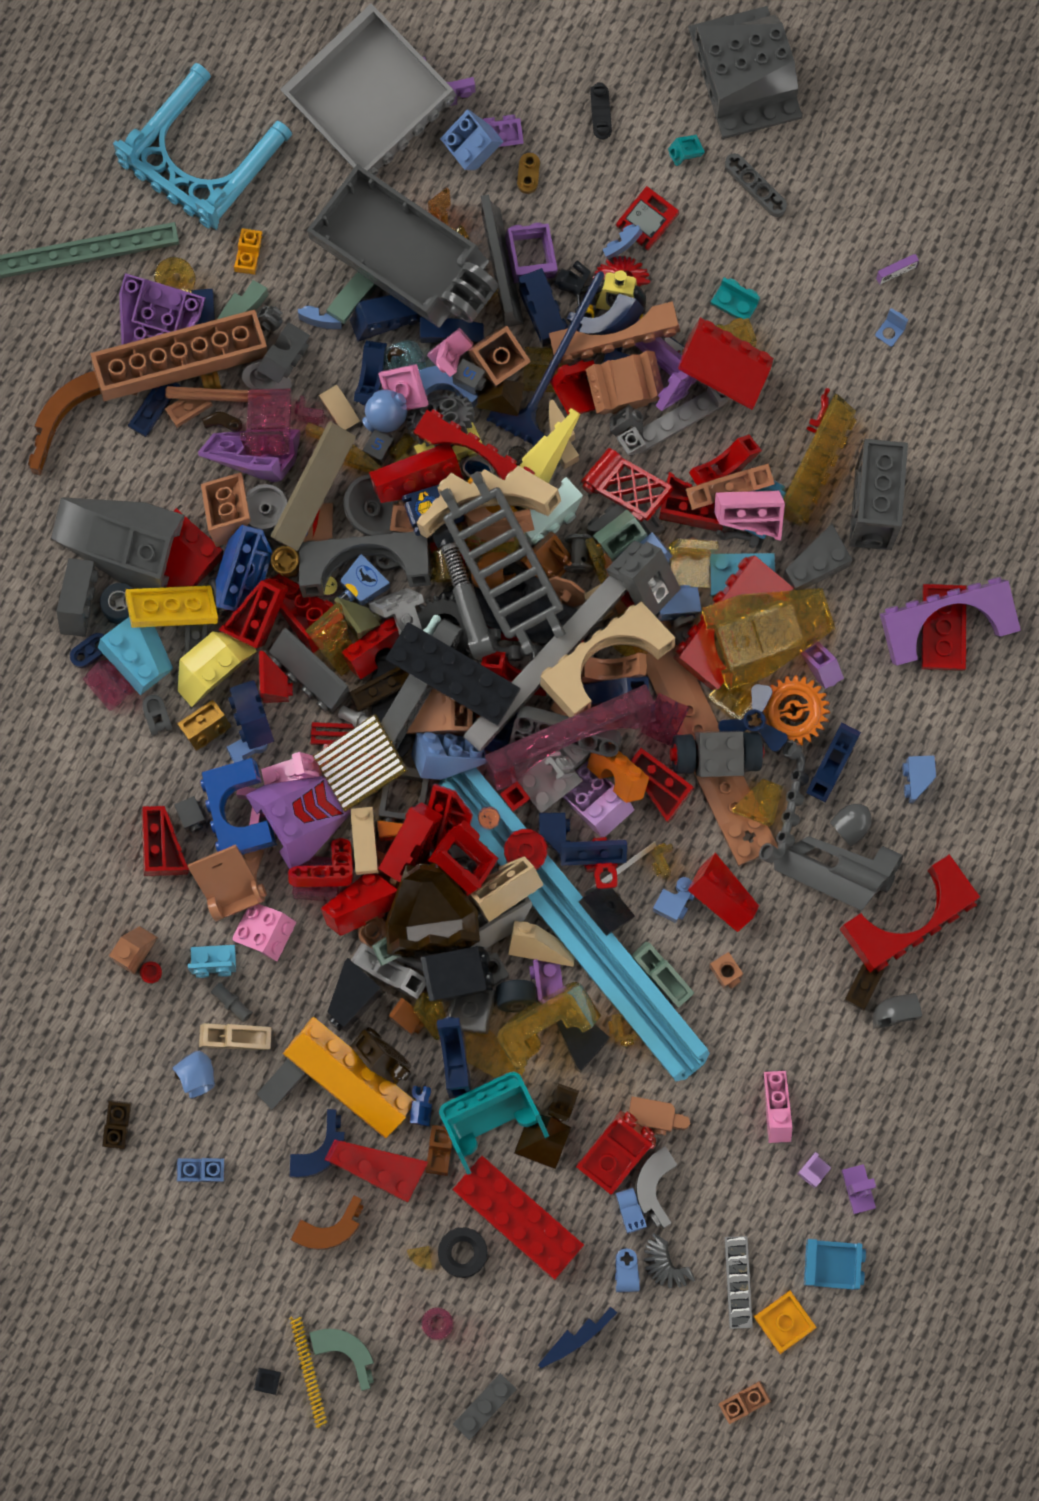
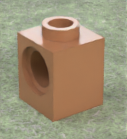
M729 952L710 963V969L723 988L729 986L731 989L741 983L739 978L743 976V973ZM724 967L731 968L733 976L729 978L724 977L721 969Z

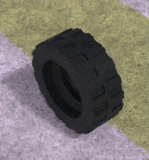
M458 1227L450 1230L442 1237L438 1246V1258L441 1266L447 1273L457 1278L474 1276L483 1268L487 1260L488 1252L485 1240L478 1232L468 1227ZM461 1241L470 1243L474 1249L472 1260L466 1264L457 1263L452 1257L453 1246Z

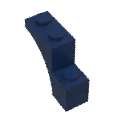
M446 1017L442 1020H437V1029L442 1047L446 1090L449 1099L471 1091V1082L466 1057V1041L460 1019Z

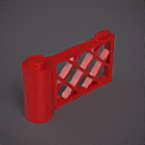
M608 448L581 480L582 488L587 493L603 495L632 512L631 514L640 522L643 520L648 521L674 490L670 484L625 460L611 448ZM624 467H627L631 470L632 475L620 477V472ZM645 477L648 480V484L636 487V479ZM633 481L632 488L622 490L621 482ZM618 483L619 491H606L610 485ZM662 487L665 489L661 494L653 496V488ZM649 489L650 497L638 499L637 492ZM634 493L635 500L628 502L623 500V495ZM651 502V507L646 513L639 509L640 504Z

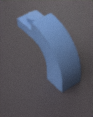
M437 366L427 367L419 371L426 396L436 390H449L455 392L457 396L462 394L463 398L467 397L469 402H472L473 408L477 405V393L473 395L453 384L452 376L449 377L446 372H441Z

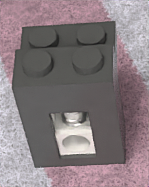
M634 540L606 569L609 576L625 584L635 606L642 602L654 615L681 589L662 549L649 542L642 544Z

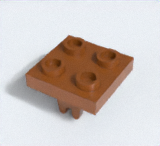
M552 531L533 548L548 578L554 576L561 577L566 572L564 566L572 564L571 555ZM524 556L520 561L528 570L532 566L527 556Z

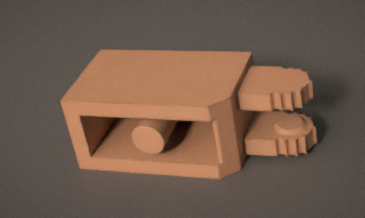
M631 1097L629 1112L638 1119L636 1122L640 1126H648L650 1129H653L656 1135L666 1136V1132L671 1133L672 1129L685 1130L691 1124L688 1116L675 1114V1108L671 1103Z

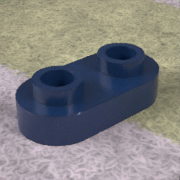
M95 633L71 650L70 660L75 667L86 668L104 655L95 647L104 634ZM81 654L85 655L83 661L78 660V656Z

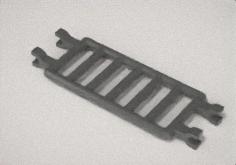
M477 471L470 476L481 496L459 507L450 488L440 492L451 511L443 519L505 637L510 639L517 636L527 655L536 650L525 632L527 629L547 619L556 638L566 634L556 616L557 613L563 610V605L502 490L499 487L489 490L482 473ZM494 498L497 499L501 510L459 532L454 522L455 519ZM504 517L507 518L512 529L471 551L468 549L464 539ZM515 536L517 537L522 547L521 549L482 570L479 569L474 560L475 558ZM527 556L532 568L490 590L484 578ZM537 575L543 587L500 609L495 600L496 596ZM547 594L553 605L552 607L510 628L505 616Z

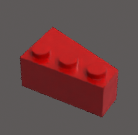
M143 806L141 814L144 876L188 875L189 868L185 862L165 806Z
M716 852L701 865L688 888L692 895L737 932L754 918L759 908L758 903Z
M377 873L364 874L321 908L325 922L328 927L342 936L366 925L365 922L372 918L378 917L380 919L385 916L384 913L390 911L397 889Z

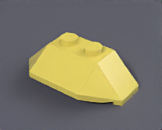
M212 631L180 658L178 675L179 694L193 707L252 657L257 650L226 633Z

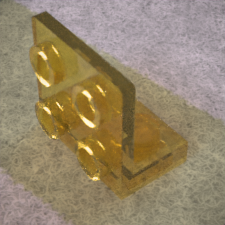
M678 538L669 544V551L673 555L669 559V565L679 586L690 585V587L704 589L711 587L710 556L719 550L718 541Z

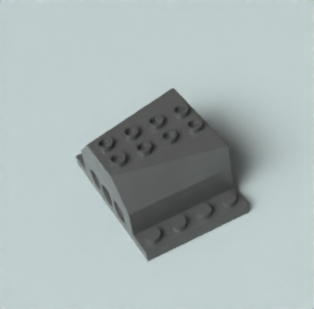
M768 6L688 26L722 139L802 119L801 109L797 100L799 88L792 51L783 23L776 15H770Z

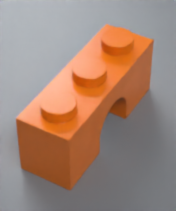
M620 751L612 757L591 752L587 768L599 779L614 776L615 785L613 792L626 803L643 799L649 777L632 763L627 756L623 755Z

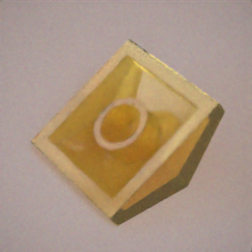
M735 666L719 690H713L707 698L727 717L731 719H744V715L752 710L751 689L755 684L759 683Z

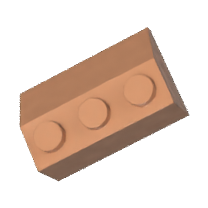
M242 472L201 484L208 531L216 547L227 544L228 539L241 525L248 526L251 521Z

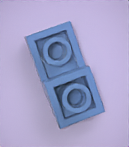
M632 224L623 228V232L619 233L622 241L615 240L608 243L607 247L603 249L605 257L611 259L627 250L643 233L641 227Z
M304 306L302 309H298L299 320L307 324L326 329H342L341 322L326 313L320 316L319 308Z
M177 1159V1182L224 1181V1159Z

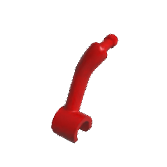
M826 388L824 394L821 395V410L817 419L811 418L809 421L810 425L820 428L829 406V388ZM809 426L806 429L816 434L819 431Z

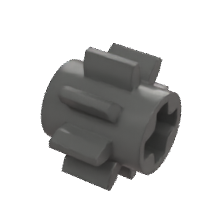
M264 306L258 312L257 317L263 331H275L281 326L283 320L280 315L282 312L276 306Z

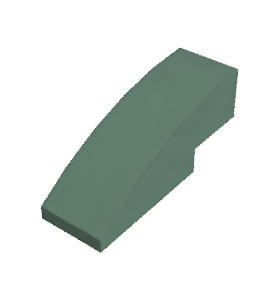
M253 280L242 296L236 293L233 294L217 319L251 310L256 311L269 295L267 287Z
M645 942L631 955L646 975L677 1008L694 994L686 982L668 961L663 959L651 943Z

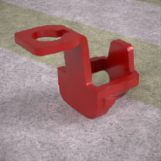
M607 837L594 838L592 841L608 840ZM618 863L584 865L586 872H594L597 889L617 887L616 869ZM603 871L611 873L612 881L610 883H603L600 880V874Z

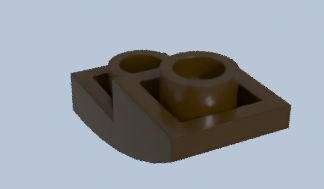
M108 1101L102 1147L125 1149L132 1102Z

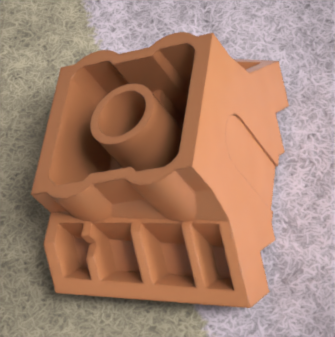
M645 351L640 355L632 354L625 358L608 360L601 365L593 364L586 369L596 414H616L628 404L635 409L647 406L648 403L660 399L658 395L663 390V384L655 351Z

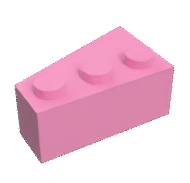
M780 491L716 493L714 513L719 524L743 531L746 529L756 532L757 535L761 536L763 534L781 541L785 502Z

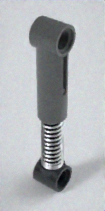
M446 524L442 525L432 536L437 548L444 554L443 557L445 558L446 565H448V572H450V578L452 583H454L452 591L469 639L468 645L472 656L477 660L496 653V648L488 632L474 586L467 581V574H465V567H462L464 564L461 563L463 560H460L461 556L458 553V546Z

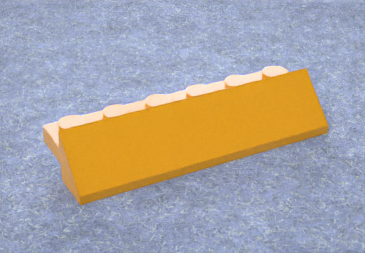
M315 1017L308 1021L299 1035L292 1040L283 1052V1055L384 1138H387L406 1118V1114L412 1107V1101H415L396 1084L369 1070L349 1045Z

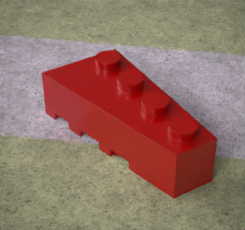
M334 1140L325 1158V1161L405 1202H409L428 1164L427 1161L339 1140Z

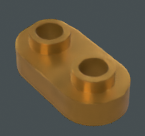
M525 153L519 160L517 186L525 194L533 193L538 187L540 159L534 153ZM528 160L533 161V163L530 164V165L527 164L526 162H527ZM525 180H530L531 183H530V184H526V183H524V181H525Z

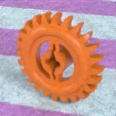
M795 675L793 681H791L786 676L785 683L778 679L777 687L772 684L770 685L773 693L763 711L767 718V725L785 733L788 740H798L801 746H803L804 738L811 743V734L819 737L816 730H825L821 722H829L823 716L830 714L829 710L824 709L830 703L822 701L827 694H818L822 687L817 686L813 688L815 681L811 680L807 684L806 677L799 681L798 676ZM791 695H799L808 701L806 704H801L799 701L791 700L785 704L784 709L779 710L781 702ZM794 707H797L799 710L796 712V716L790 713L794 710ZM810 711L808 718L798 726H789L781 721V718L788 717L793 722H800L805 718L806 712Z

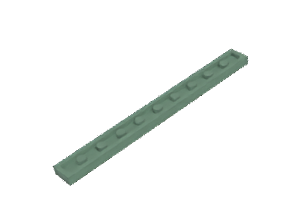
M172 222L0 255V278L179 245L176 224Z

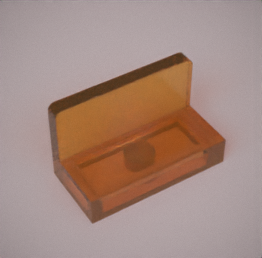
M447 187L428 201V212L446 225H448V212L446 209L451 206L450 190Z

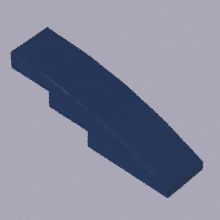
M610 1307L596 1324L591 1319H588L575 1335L567 1330L538 1366L543 1368L583 1346L601 1331L618 1312Z

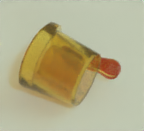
M435 542L431 543V583L452 582L449 575L450 572H448L449 569L447 568L448 565H446L445 558L443 557L444 554H442V551H439Z

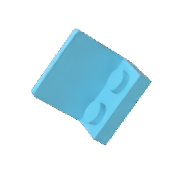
M235 945L191 947V964H188L189 971L195 974L196 978H207L209 973H218L219 977L231 976V972H236Z

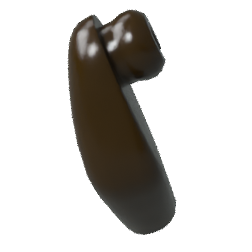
M215 412L202 418L205 428L222 425L233 432H238L242 429L241 420L225 412Z

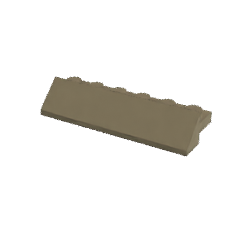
M330 421L328 422L270 537L285 546L293 548L295 551L299 550L319 509L323 505L328 491L333 485L338 471L341 469L348 452L353 446L356 438L355 435Z

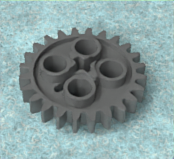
M447 392L443 396L437 393L436 398L428 396V406L410 411L411 416L407 417L408 422L406 425L414 441L418 440L420 445L425 442L426 446H429V443L413 434L426 410L431 412L434 409L438 412L440 408L443 415L442 419L448 423L451 421L457 423L462 427L461 431L466 434L468 433L467 428H472L471 423L475 422L474 416L476 415L472 402H469L467 397L463 398L462 394L456 397L455 392L448 396Z

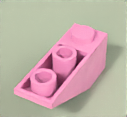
M786 1071L764 1072L769 1143L791 1142L792 1119Z

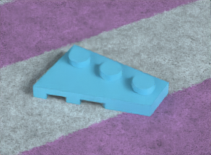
M774 553L710 554L711 597L724 590L727 586L725 584L726 580L732 574H736L739 570L738 564L745 557L756 556L775 572Z

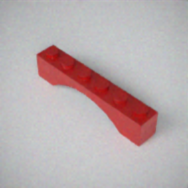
M434 409L431 412L426 410L413 431L414 435L430 445L453 444L476 452L488 461L502 480H505L508 473L517 467L515 459L508 455L505 457L499 455L497 448L491 444L483 445L479 442L480 438L471 432L468 435L462 432L460 425L453 421L450 423L442 419L443 415ZM524 466L523 469L535 475L533 470Z

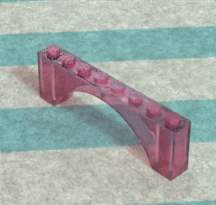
M647 685L640 686L485 755L487 771L496 791L514 784L541 760L574 742L609 730L620 728L638 729L656 721L655 702Z

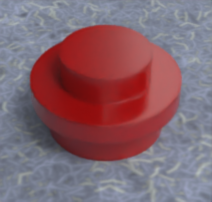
M149 961L142 965L140 976L144 982L153 984L160 980L162 969L158 963Z

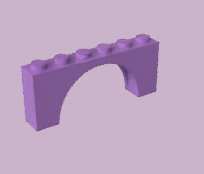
M996 577L989 579L988 584L974 583L968 585V589L960 591L959 588L947 591L948 595L939 597V594L926 597L927 601L919 603L918 600L907 602L906 607L898 609V606L886 608V612L881 613L880 617L892 663L894 665H901L918 660L916 644L922 625L933 612L950 604H969L978 609L988 619L997 636L1021 631L1009 581Z

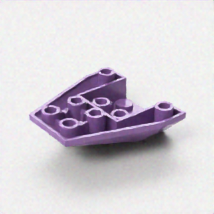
M125 273L119 293L121 345L195 326L201 317L206 298Z

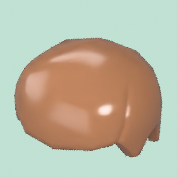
M378 917L372 918L365 922L366 925L358 928L360 942L373 949L372 945L386 937V920L383 917L380 919Z

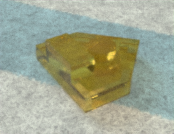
M421 993L416 1000L413 1010L433 1038L439 1040L437 1020L446 1018L443 1002L430 1001L428 993Z

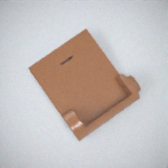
M236 844L188 864L190 872L207 899L209 912L216 922L265 901L264 897L267 896L263 884H258Z

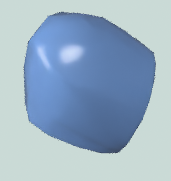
M200 1050L186 1056L173 1067L175 1077L181 1081L184 1092L189 1093L190 1099L210 1091L215 1086L211 1060L207 1054Z

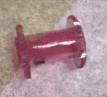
M439 1307L429 1309L423 1315L421 1321L423 1331L433 1340H443L453 1330L454 1322L452 1316L448 1311ZM433 1319H443L444 1322L441 1324L442 1328L440 1330L432 1328Z

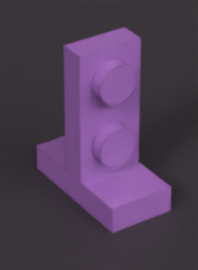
M864 1164L843 1169L842 1174L853 1214L875 1209L876 1206L871 1190L876 1188L874 1178L868 1180Z

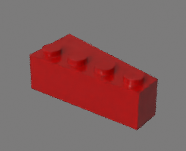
M450 444L436 446L369 472L373 488L381 503L402 500L404 495L439 485L450 473L463 479L457 456Z

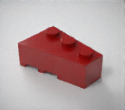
M669 472L667 483L674 490L662 503L659 519L716 532L717 530L722 531L723 525L719 524L714 513L715 502L692 510L686 492L687 488L693 487L692 484L680 480Z
M271 578L261 580L242 605L234 611L229 620L219 630L254 648L265 646L289 587Z
M640 748L631 762L649 777L645 791L669 823L695 788L644 749Z
M422 802L415 807L409 808L402 827L399 829L397 836L378 868L398 882L401 881L406 864L416 866L423 863L443 818V815Z

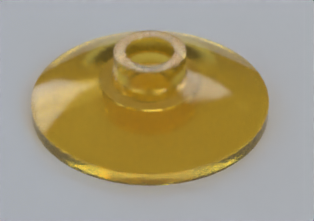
M169 257L162 260L156 267L154 274L155 282L191 293L195 286L196 277L192 266L179 257ZM174 273L180 275V280L175 279Z

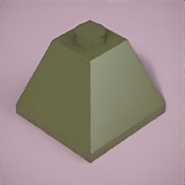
M339 597L334 599L335 607L344 616L345 624L357 641L382 623L379 615L375 612L372 613L369 608Z

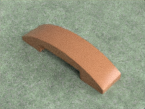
M768 463L687 488L686 492L691 509L693 510L713 504L716 493L755 491L774 485V480Z

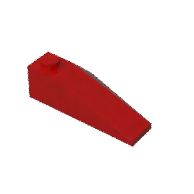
M281 574L271 578L289 587L279 611L302 643L312 653L329 644L345 619L342 613L328 600L324 601L317 596L303 598L299 584Z

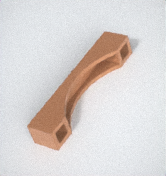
M673 301L651 307L647 314L637 323L613 334L589 335L576 331L560 361L561 364L570 363L573 359L580 357L582 359L590 358L599 352L610 353L619 347L630 348L635 343L642 341L649 343L654 341L655 338L662 336L665 338L675 336L677 332L681 331ZM568 328L549 333L554 355Z

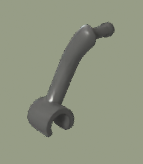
M721 530L716 532L721 540L738 538L750 541V548L756 546V549L760 550L763 540L754 534L747 535L736 531L722 532Z

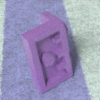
M515 114L505 115L503 120L495 121V117L482 119L491 125L504 141L499 147L524 143L521 119L515 118Z
M533 960V966H529L530 978L535 979L538 1005L565 1003L560 964Z

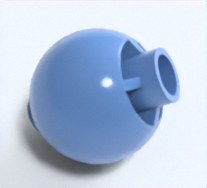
M387 389L375 392L365 404V417L362 419L364 426L371 432L375 429L380 432H392L400 428L407 416L405 397L401 393Z

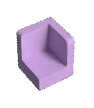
M817 1152L811 1156L797 1173L813 1188L817 1187L831 1169L828 1164L818 1157L819 1154Z

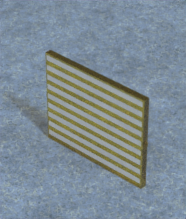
M376 714L313 755L328 782L327 784L331 787L344 812L408 771L395 749L393 741L390 740Z

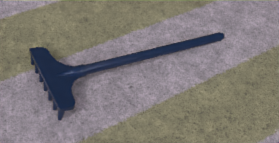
M602 271L596 273L527 407L519 411L518 416L491 411L486 419L487 421L496 424V426L505 429V431L514 434V436L523 439L525 442H529L533 446L543 436L547 437L539 429L536 422L537 406L604 278Z

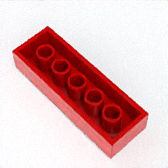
M481 1156L470 1168L471 1174L467 1175L466 1173L452 1189L453 1192L555 1281L584 1247V1244L485 1157Z

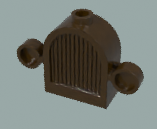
M367 1027L366 1030L364 1029L350 1047L372 1072L393 1084H398L401 1079L406 1081L412 1074L409 1070L411 1068L409 1061L394 1047L382 1040V1037L371 1027Z

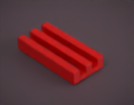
M312 722L310 744L331 745L337 740L316 739V736L343 737L349 733L316 731V728L351 729L352 731L355 727H353V724ZM355 733L350 736V740L355 737ZM344 740L343 742H341V743L338 744L337 746H342V745H344L345 743H347L348 741H347V740Z

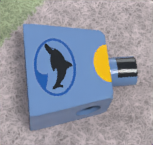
M361 554L340 580L341 586L345 591L339 598L350 602L355 600L359 605L363 606L390 588V583Z

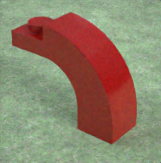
M748 434L737 438L729 448L713 460L693 467L689 474L696 485L731 475L742 470L762 450L751 435Z

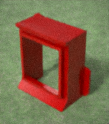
M462 821L446 832L428 861L436 863L467 892L466 895L468 896L482 887L483 882L499 858L478 840L480 838L479 833L466 821ZM453 843L459 846L478 864L473 874L469 870L464 869L447 853Z

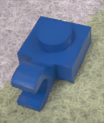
M413 1086L412 1095L416 1101H412L410 1123L430 1126L432 1104L429 1103V1097L431 1095V1088L423 1086V1092L420 1094L421 1087Z

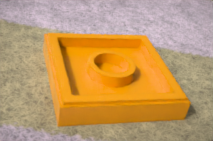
M791 1290L754 1316V1319L779 1354H782L817 1328Z

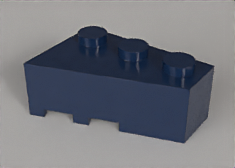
M543 268L520 276L519 293L542 347L551 344L549 333L567 329L568 326L565 319H561L560 307L557 300H554L551 286L546 279Z
M392 295L359 302L350 318V323L359 342L408 324L415 325L420 322V317L422 316Z
M255 680L231 687L232 696L228 697L232 710L236 709L237 711L233 715L237 726L241 725L242 727L239 730L242 742H247L250 750L275 742Z

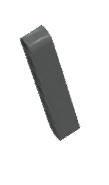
M444 619L440 622L432 636L456 650L464 635V629ZM409 674L377 729L381 728L382 732L373 737L370 743L382 735H385L386 738L375 744L370 750H374L388 740L390 744L376 753L380 754L389 747H392L393 750L383 756L387 758L396 752L433 688Z

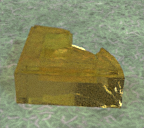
M429 1246L407 1250L409 1258L416 1265L424 1269H433Z

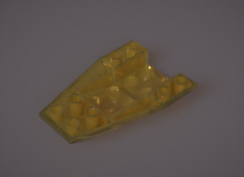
M823 588L741 594L701 608L707 629L714 628L727 666L721 672L728 691L768 677L836 629Z

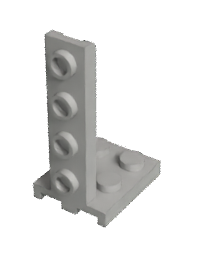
M405 588L368 602L371 611L383 617L394 616L399 634H401L407 622L422 630L415 609L416 605L424 602L421 593Z
M557 746L515 778L540 813L546 811L583 782L573 769L575 767L568 756L564 757Z

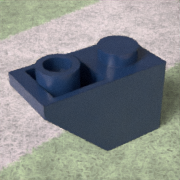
M539 813V834L545 839L547 846L560 857L561 842H570V840H566V832H570V819H566L565 813Z

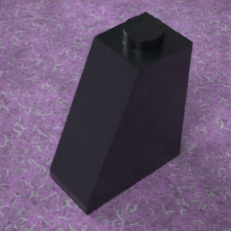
M569 1002L566 1006L562 1004L555 1012L557 1016L555 1023L576 1069L581 1073L609 1041L610 1037Z

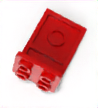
M621 1110L576 1165V1168L610 1195L613 1194L643 1155L650 1148L653 1149L656 1146L654 1131L646 1125L644 1127L640 1126L636 1122L638 1119L628 1111L624 1113Z

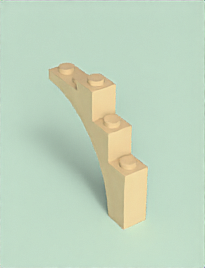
M517 466L508 473L505 480L500 479L485 469L481 472L489 490L499 487L511 506L530 508L549 516L561 502L560 494L556 487L520 466ZM452 473L446 479H443L438 487L439 494L444 489L450 488L459 507L481 496L473 481L469 484ZM441 494L417 521L420 534L426 538L445 524L443 518L451 512ZM494 498L475 509L499 505V503Z

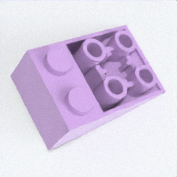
M586 761L575 771L583 782L562 798L600 837H605L634 811L631 802H624L613 792L614 784L607 778L599 779L587 768L588 761Z

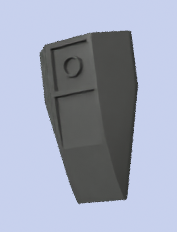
M62 497L51 539L84 560L94 561L95 567L120 583L127 584L136 589L167 587L169 576L164 575L173 538L180 536L185 515L146 502Z

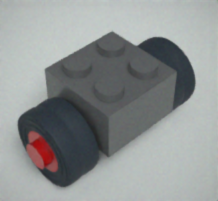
M738 730L695 732V740L691 734L674 735L670 748V760L672 761L674 772L676 774H691L696 771V776L699 777L744 776V772L760 771L764 758V746L758 732L743 733V731Z

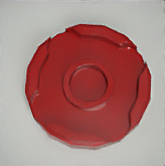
M520 829L513 832L504 845V857L507 863L525 856L535 869L538 870L547 858L545 839L531 829Z

